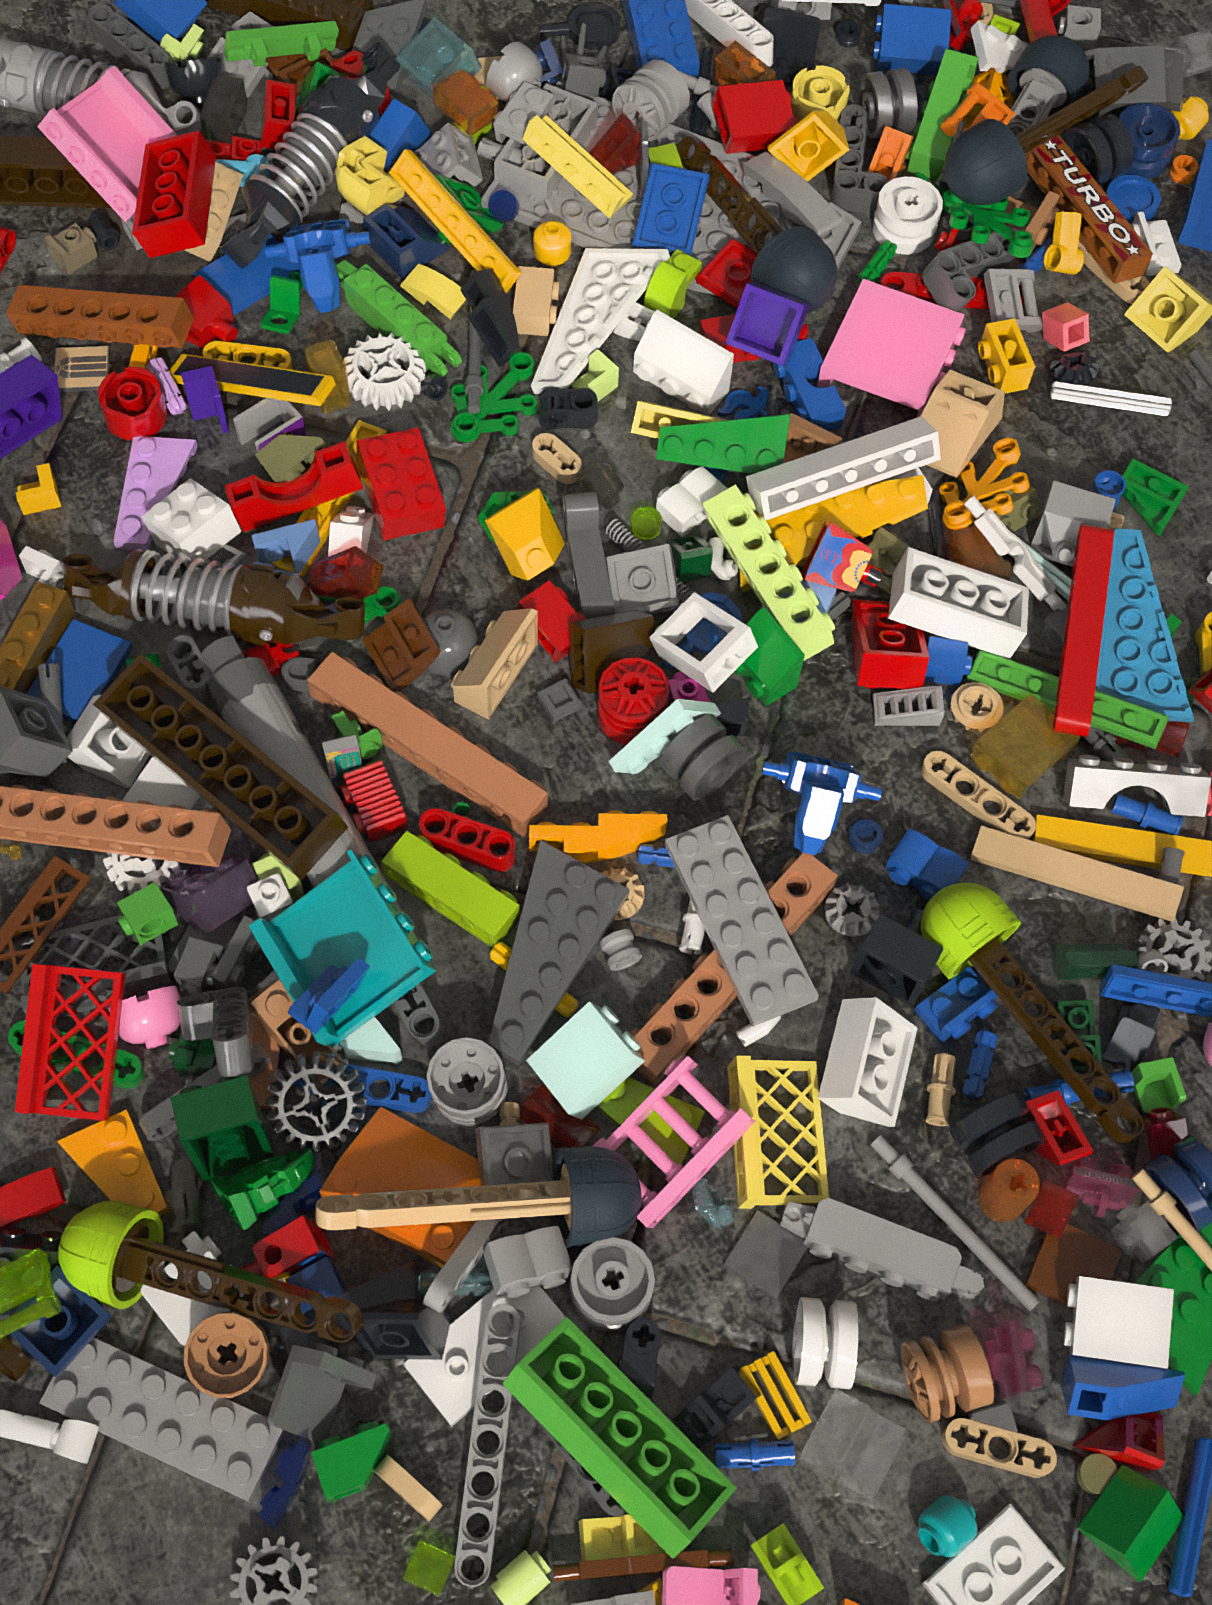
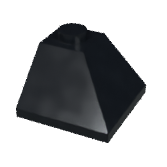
M425 1295L419 1298H403L363 1308L360 1310L364 1316V1324L355 1336L371 1359L442 1360L452 1319L447 1309L445 1308L442 1313H438L424 1305ZM345 1316V1321L351 1328V1322L349 1318Z

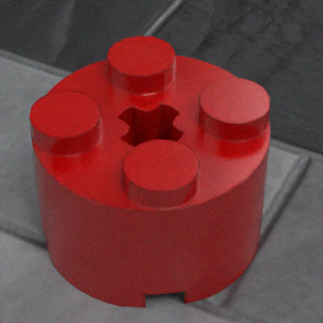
M126 367L124 372L116 374L114 371L108 374L99 385L98 398L107 428L117 437L131 441L133 437H154L165 425L168 416L167 406L162 388L152 372L140 367Z

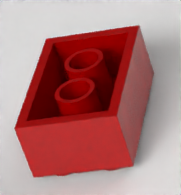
M419 427L357 440L356 461L382 540L385 541L443 528L446 506Z

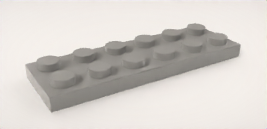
M729 815L665 839L664 845L752 1027L817 1001L819 995Z
M93 1338L58 1378L53 1376L39 1402L42 1406L72 1420L95 1424L99 1427L98 1432L251 1503L285 1432L282 1429L271 1426L268 1423V1418L226 1398H214L200 1392L193 1383L96 1338Z

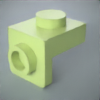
M193 24L181 43L170 35L165 34L160 47L169 54L170 62L188 60L191 57L196 59L204 46L200 42L204 30Z

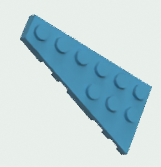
M1115 529L1095 690L1169 716L1168 721L1194 722L1141 530Z

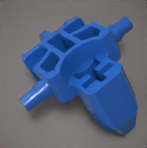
M347 219L318 220L316 223L297 226V228L290 229L283 237L284 242L265 246L267 259L288 257V262L299 264L303 287L311 297L315 309L319 310L320 313L333 312V309L340 306L339 277L335 259L351 254V248L370 244L371 237L369 231L351 232Z
M791 751L788 753L785 764L764 761L762 767V774L782 780L784 783L783 788L801 796L795 818L794 847L801 850V853L815 856L816 853H821L826 840L837 826L842 803H854L855 798L879 801L882 793V788L861 782L860 772L855 770L851 764L826 759L820 755L813 756Z

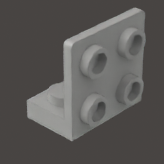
M449 122L439 131L435 132L422 147L414 152L434 176L436 173L449 178L455 175L459 180H465L474 187L483 181L473 138Z

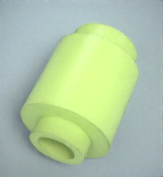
M524 1550L496 1575L497 1580L490 1587L504 1605H526L550 1583L546 1575L551 1569L537 1551L530 1556Z

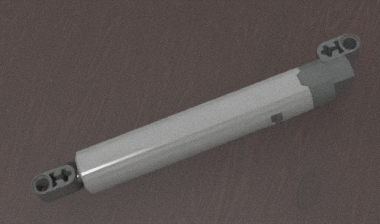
M187 635L174 637L167 646V654L181 682L192 695L200 701L212 699L222 719L336 811L348 826L347 830L307 873L313 888L351 861L347 854V851L350 849L362 856L368 854L373 859L307 737L302 734L297 719L265 661L258 657H247L233 635L214 641L204 651ZM191 652L188 657L182 659L186 653ZM195 674H201L200 677L202 680L200 682L198 681ZM379 869V872L376 873L381 883L385 882L387 884ZM397 900L394 901V904L396 905L397 909L399 910V912H401L402 909L399 906ZM420 983L394 1002L408 1031L420 1044L426 1047H435L444 1041L447 1035L446 1024L430 994ZM414 992L413 998L420 1007L416 1010L408 1002V994ZM434 1020L433 1030L425 1035L420 1034L422 1024L426 1021Z

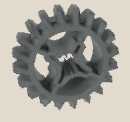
M315 1050L312 1058L313 1061H309L307 1055L303 1052L298 1056L299 1066L293 1060L288 1059L285 1062L288 1072L277 1069L274 1076L279 1082H270L268 1090L275 1095L267 1097L266 1105L277 1107L269 1112L268 1118L269 1120L281 1119L276 1124L275 1131L279 1133L288 1129L289 1131L285 1138L287 1143L292 1142L296 1136L300 1138L298 1144L300 1149L305 1148L307 1141H313V1150L319 1151L321 1141L324 1140L326 1146L332 1149L335 1146L334 1136L344 1143L348 1140V1134L345 1129L351 1132L358 1130L359 1125L354 1119H364L365 1111L359 1108V1106L367 1104V1097L358 1094L365 1089L364 1082L352 1083L359 1074L358 1070L352 1069L347 1073L344 1072L348 1065V1060H341L337 1066L333 1064L335 1053L330 1052L327 1060L321 1061L320 1051ZM314 1074L326 1075L338 1082L341 1087L338 1088L337 1085L325 1086L320 1083L317 1075ZM303 1077L305 1093L297 1097L295 1102L288 1104V1088L297 1079ZM312 1090L314 1094L319 1095V1098L321 1096L324 1097L321 1110L320 1107L314 1106L315 1103L313 1105L309 1103ZM347 1098L346 1111L336 1122L331 1124L329 1108L338 1104L339 1099ZM293 1114L296 1117L302 1115L310 1116L315 1121L317 1127L300 1122Z

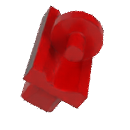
M943 0L945 9H951L950 31L953 32L949 37V46L962 50L968 42L974 43L971 27L978 21V17L983 12V7L979 0H963L962 2Z

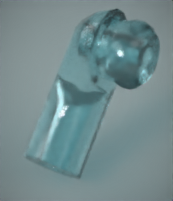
M701 1178L691 1188L696 1211L713 1228L724 1229L725 1225H730L734 1222L732 1209L726 1204L717 1208L712 1200L708 1180Z

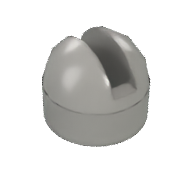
M1150 949L1146 952L1142 951L1137 957L1136 964L1140 970L1165 974L1168 970V964L1163 954L1156 949Z

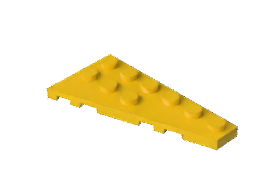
M919 475L872 483L768 519L766 521L771 529L769 536L773 542L777 539L781 542L787 554L785 560L789 565L794 563L801 567L805 564L825 520L837 525L854 538L859 536L865 538L873 534L872 530L887 523L893 525L928 509L924 476ZM756 510L753 511L757 518L761 517ZM738 522L735 524V526H739L744 522ZM754 545V546L750 547L749 549H756V548H758L760 545ZM768 569L764 573H772L776 569ZM740 571L741 588L743 592H746L752 588Z

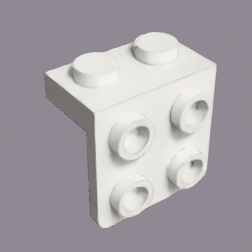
M195 1231L182 1240L188 1252L215 1260L222 1254L209 1236L201 1240ZM170 1263L164 1269L171 1278L177 1279V1268L173 1263ZM199 1271L198 1280L200 1284L207 1289H211L212 1282L207 1273ZM143 1285L141 1288L144 1298L183 1346L186 1345L191 1332L204 1319L221 1312L232 1311Z

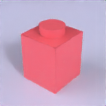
M1068 302L1042 312L1043 339L1062 351H1067L1090 342L1088 313Z

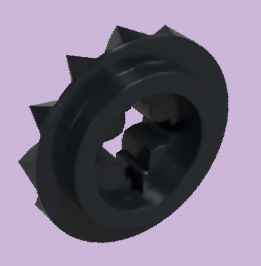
M1075 350L1072 352L1061 351L1060 354L1053 355L1050 363V372L1062 382L1082 385L1090 383L1097 378L1100 365L1096 363L1095 357H1087L1086 352L1077 353Z

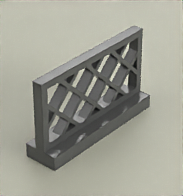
M122 915L54 931L43 946L48 951L38 963L49 964L53 957L57 955L68 961L64 967L78 966L84 969L101 970L110 957H113L124 963L118 971L126 973L123 1000L133 996L138 998L147 995L148 991L173 986L162 934L153 938L155 939V944L151 943L152 940L141 946L139 944L129 958L116 951L125 938L138 943L133 934L127 937L117 920ZM111 929L119 933L108 947L96 941L102 931ZM34 936L15 941L16 951L30 949L35 942ZM77 938L83 941V943L73 956L60 949L67 940ZM90 946L103 952L94 966L80 960ZM146 948L157 953L159 960L158 963L145 966L136 961ZM23 957L18 958V964L23 959ZM31 962L28 968L32 969V964L35 963ZM28 968L20 977L23 992L21 1001L25 1014L27 1012L31 973L29 974ZM62 974L60 990L68 999L81 986L78 982L72 984L65 980L68 975ZM84 977V979L86 980V982H89V981L93 978V977ZM102 978L92 987V990L102 1003L112 996L114 979ZM86 993L72 1003V1006L78 1013L97 1008ZM65 1009L57 1018L69 1016L70 1014Z

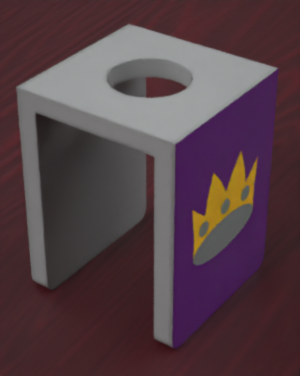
M265 398L233 419L237 438L241 445H244L278 422H284V424L255 442L257 452L278 435L306 436L303 416L289 401Z

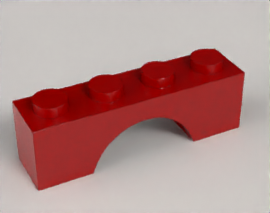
M345 441L316 451L313 464L309 470L302 476L289 482H268L254 474L225 485L229 506L243 532L363 489L357 466Z

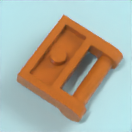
M974 83L968 89L967 97L953 115L947 117L941 124V129L946 135L955 136L960 121H963L976 103L982 104L984 108L968 128L964 126L963 132L986 119H995L1007 126L1016 113L982 85Z

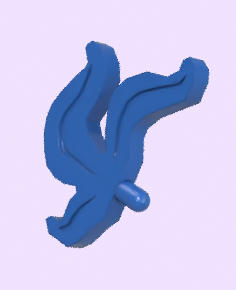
M758 387L756 397H753L746 390L733 391L727 396L724 408L718 409L717 415L727 417L732 415L737 408H744L735 413L734 420L755 418L758 414L767 417L768 413L764 409L768 401L769 391L763 387Z

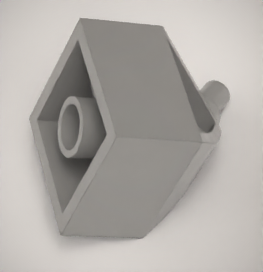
M1053 481L1038 518L1030 546L1051 561L1073 567L1080 525L1087 524L1108 528L1116 499Z

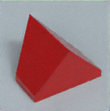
M1147 1412L1105 1420L1074 1443L1073 1446L1093 1454H1104L1111 1458L1113 1462L1123 1464L1147 1475L1162 1468L1165 1462L1163 1416L1155 1412Z

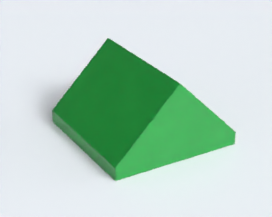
M1121 1464L1076 1528L1137 1582H1141L1184 1517L1169 1490Z

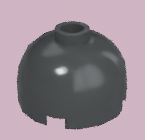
M448 608L437 609L424 616L423 620L441 650L438 657L427 670L432 674L442 676L456 675L459 670L464 671V667L469 663L468 659L472 649L479 645L477 630L470 618L457 610Z

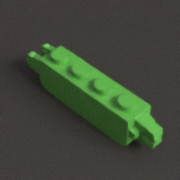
M343 260L336 265L338 277L341 281L340 284L345 292V299L348 305L378 333L380 332L383 337H388L391 333H393L395 339L402 337L405 344L410 343L411 350H417L419 359L424 360L426 371L430 369L440 377L445 376L448 372L446 366L441 361L443 358L453 367L461 364L460 355L447 343V335L367 264L357 269L348 261Z

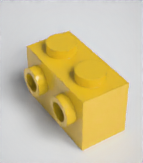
M1016 319L986 324L982 339L978 343V353L987 365L989 381L992 384L994 383L997 389L1005 391V393L1027 389L1035 365Z

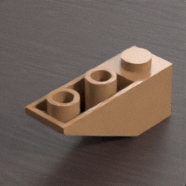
M279 979L270 981L248 999L251 1014L298 1066V1056L300 1053L304 1052L308 1060L313 1061L312 1058L315 1050L320 1051L321 1061H326L330 1052L335 1053L333 1064L338 1066L340 1061L343 1060L334 1048L317 1043L311 1031L288 1014V1010L294 1002ZM314 1074L317 1075L318 1080L322 1084L330 1079L326 1075Z

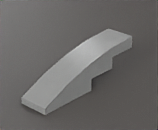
M764 152L743 163L744 174L762 184L763 195L781 204L783 216L800 226L813 229L818 236L842 223L841 217L804 178L768 152Z

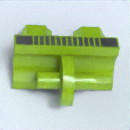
M784 1523L749 1546L785 1605H801L824 1589Z

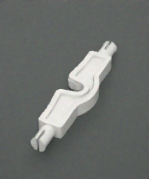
M975 496L966 501L963 505L976 518L974 524L987 538L996 552L1001 556L1009 553L1014 557L1013 572L1039 601L1045 600L1053 610L1059 608L1063 610L1067 605L1054 591L1056 585L1037 564L1032 552L1025 543L1008 530L992 509L986 511Z

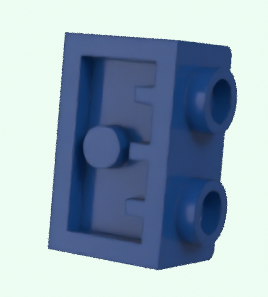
M359 957L349 968L343 965L338 969L336 966L330 965L290 1006L288 1014L316 1035L359 989L370 966Z
M969 966L918 1004L914 1011L943 1043L950 1036L955 1040L961 1037L971 1028L969 1022L977 1016L984 1019L998 1007L995 1003L998 997Z

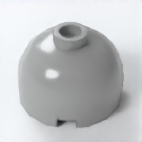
M518 41L510 43L501 50L504 56L499 62L495 59L493 60L487 74V88L500 100L509 102L511 94L515 90L518 91L524 81L541 88L543 69L538 56Z

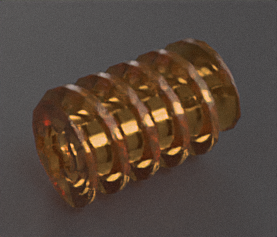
M1012 1158L1003 1161L997 1166L984 1185H982L979 1192V1204L984 1214L996 1222L1003 1223L1018 1218L1035 1200L1039 1192L1040 1180L1037 1172L1029 1163L1021 1159Z

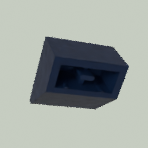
M385 204L363 218L365 232L369 231L371 243L368 245L401 279L409 275L418 264L425 265L449 250V246L412 209Z

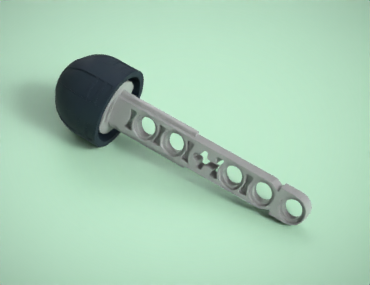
M1044 36L1030 43L1019 56L1008 76V87L1016 100L1011 108L1016 114L1007 124V127L1012 132L1021 133L1079 100L1083 95L1089 76V62L1084 50L1072 39L1065 36ZM1028 110L1036 114V116L1027 119L1021 115V112ZM969 215L968 221L972 224V216ZM973 224L969 229H959L956 238L961 240L970 239Z

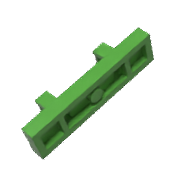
M336 21L227 31L223 53L227 62L251 59L255 67L265 66L266 57L304 53L309 61H315L320 59V50L325 48L328 51L335 50L339 28Z

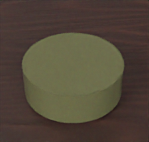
M1096 1453L1084 1457L1079 1462L1076 1476L1079 1485L1084 1491L1098 1496L1118 1469L1111 1458L1104 1454Z

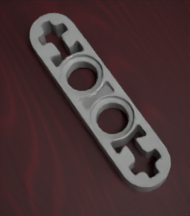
M505 1219L476 1221L433 1280L423 1300L424 1305L438 1313L443 1312L483 1256L487 1244L495 1239Z

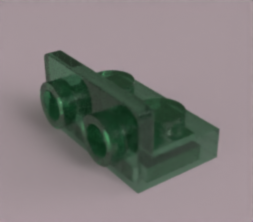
M1123 944L1056 945L1054 948L1058 980L1103 979L1112 964L1135 968L1138 965L1136 951H1125Z

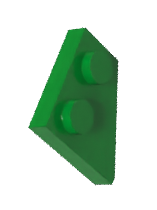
M1133 458L1122 475L1126 483L1123 496L1155 534L1161 536L1189 486Z

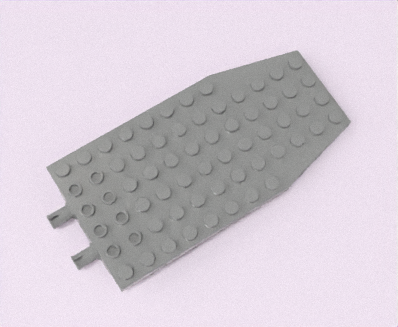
M559 81L556 86L546 83L543 90L555 95V104L547 113V116L633 193L631 200L609 219L527 143L524 145L510 138L506 145H502L484 137L479 143L477 154L480 157L494 161V180L481 199L482 207L489 208L495 213L533 228H537L541 223L547 221L564 223L572 234L571 243L584 248L632 249L644 194H641L640 177L641 140L630 135L620 125L614 114L611 101L601 97L570 93L563 90ZM669 124L655 139L648 141V148L674 142L677 148L679 142L685 137L700 139L711 150L710 155L716 156L748 194L760 202L783 230L800 226L782 215L781 204L763 195L761 183L744 174L743 163L756 156L745 152L726 154L722 143ZM694 144L688 150L689 159L694 154ZM709 161L705 163L703 173H708L710 168ZM724 178L718 184L719 194L725 187ZM707 193L692 252V257L702 261V270L731 238L752 250L734 229V224ZM830 202L829 205L841 217L842 223L819 235V237L832 251L837 263V269H839L860 230L862 221ZM753 214L749 219L750 229H752L756 223L755 214ZM771 232L766 235L764 245L772 239ZM697 276L688 287V289L713 294L696 283Z

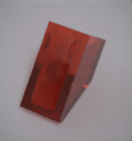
M354 546L312 563L306 585L315 595L338 599L347 596L363 599L378 592L384 566L360 548Z

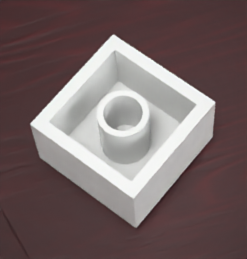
M191 478L141 516L156 545L174 555L176 559L185 555L192 562L198 558L208 559L241 532L229 504Z

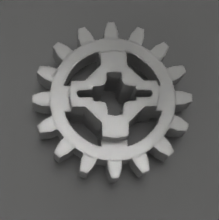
M1176 917L1173 922L1169 921L1167 925L1162 919H1158L1153 926L1148 925L1144 929L1143 935H1140L1135 943L1139 947L1134 952V957L1137 958L1140 952L1152 949L1153 942L1157 941L1155 948L1163 954L1168 964L1166 975L1203 982L1204 976L1212 969V966L1208 964L1212 959V953L1205 951L1210 941H1201L1199 939L1202 932L1200 928L1193 932L1189 930L1190 921L1186 920L1180 926L1177 923ZM1194 957L1195 965L1193 970L1191 971L1190 968L1192 966V963L1190 959Z
M280 1536L276 1546H272L270 1539L265 1537L262 1542L263 1549L258 1551L254 1546L249 1545L248 1551L251 1557L248 1560L237 1558L236 1562L242 1567V1571L240 1574H231L230 1579L239 1583V1588L230 1592V1597L234 1599L241 1598L242 1602L239 1605H273L284 1600L292 1603L291 1605H313L307 1599L309 1593L319 1592V1587L310 1583V1579L317 1576L319 1571L317 1568H307V1564L310 1563L313 1556L309 1552L299 1556L301 1544L297 1541L290 1548H287L285 1537ZM282 1555L274 1564L264 1567L258 1564L266 1557ZM296 1564L301 1574L300 1590L294 1587L292 1573ZM263 1573L268 1577L276 1578L279 1573H282L279 1580L290 1592L287 1594L282 1590L279 1592L273 1589L268 1594L270 1586L265 1583L266 1580L261 1578L260 1574ZM249 1577L253 1578L256 1583L257 1594L253 1599L254 1602H252L248 1591Z

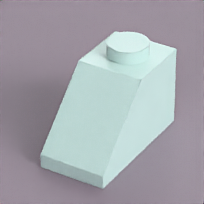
M373 1017L333 1047L336 1051L340 1050L346 1059L393 1065L403 1061L400 1048L376 1017Z

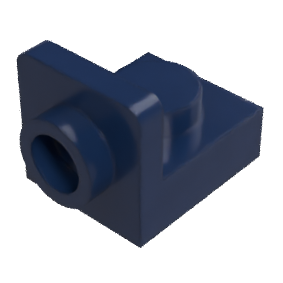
M547 39L533 45L534 53L538 56L544 71L541 81L542 88L546 83L551 85L557 82L556 75L563 73L551 40Z

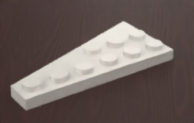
M585 248L532 381L531 388L534 394H540L544 389L552 387L567 389L589 362V355L601 347L646 290L660 262L668 261L670 258L668 249Z

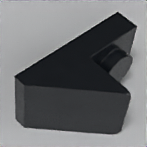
M1123 1000L1104 1049L1102 1061L1121 1069H1129L1132 1072L1141 1063L1155 1036L1156 1030L1154 1025L1160 1009L1155 1006Z

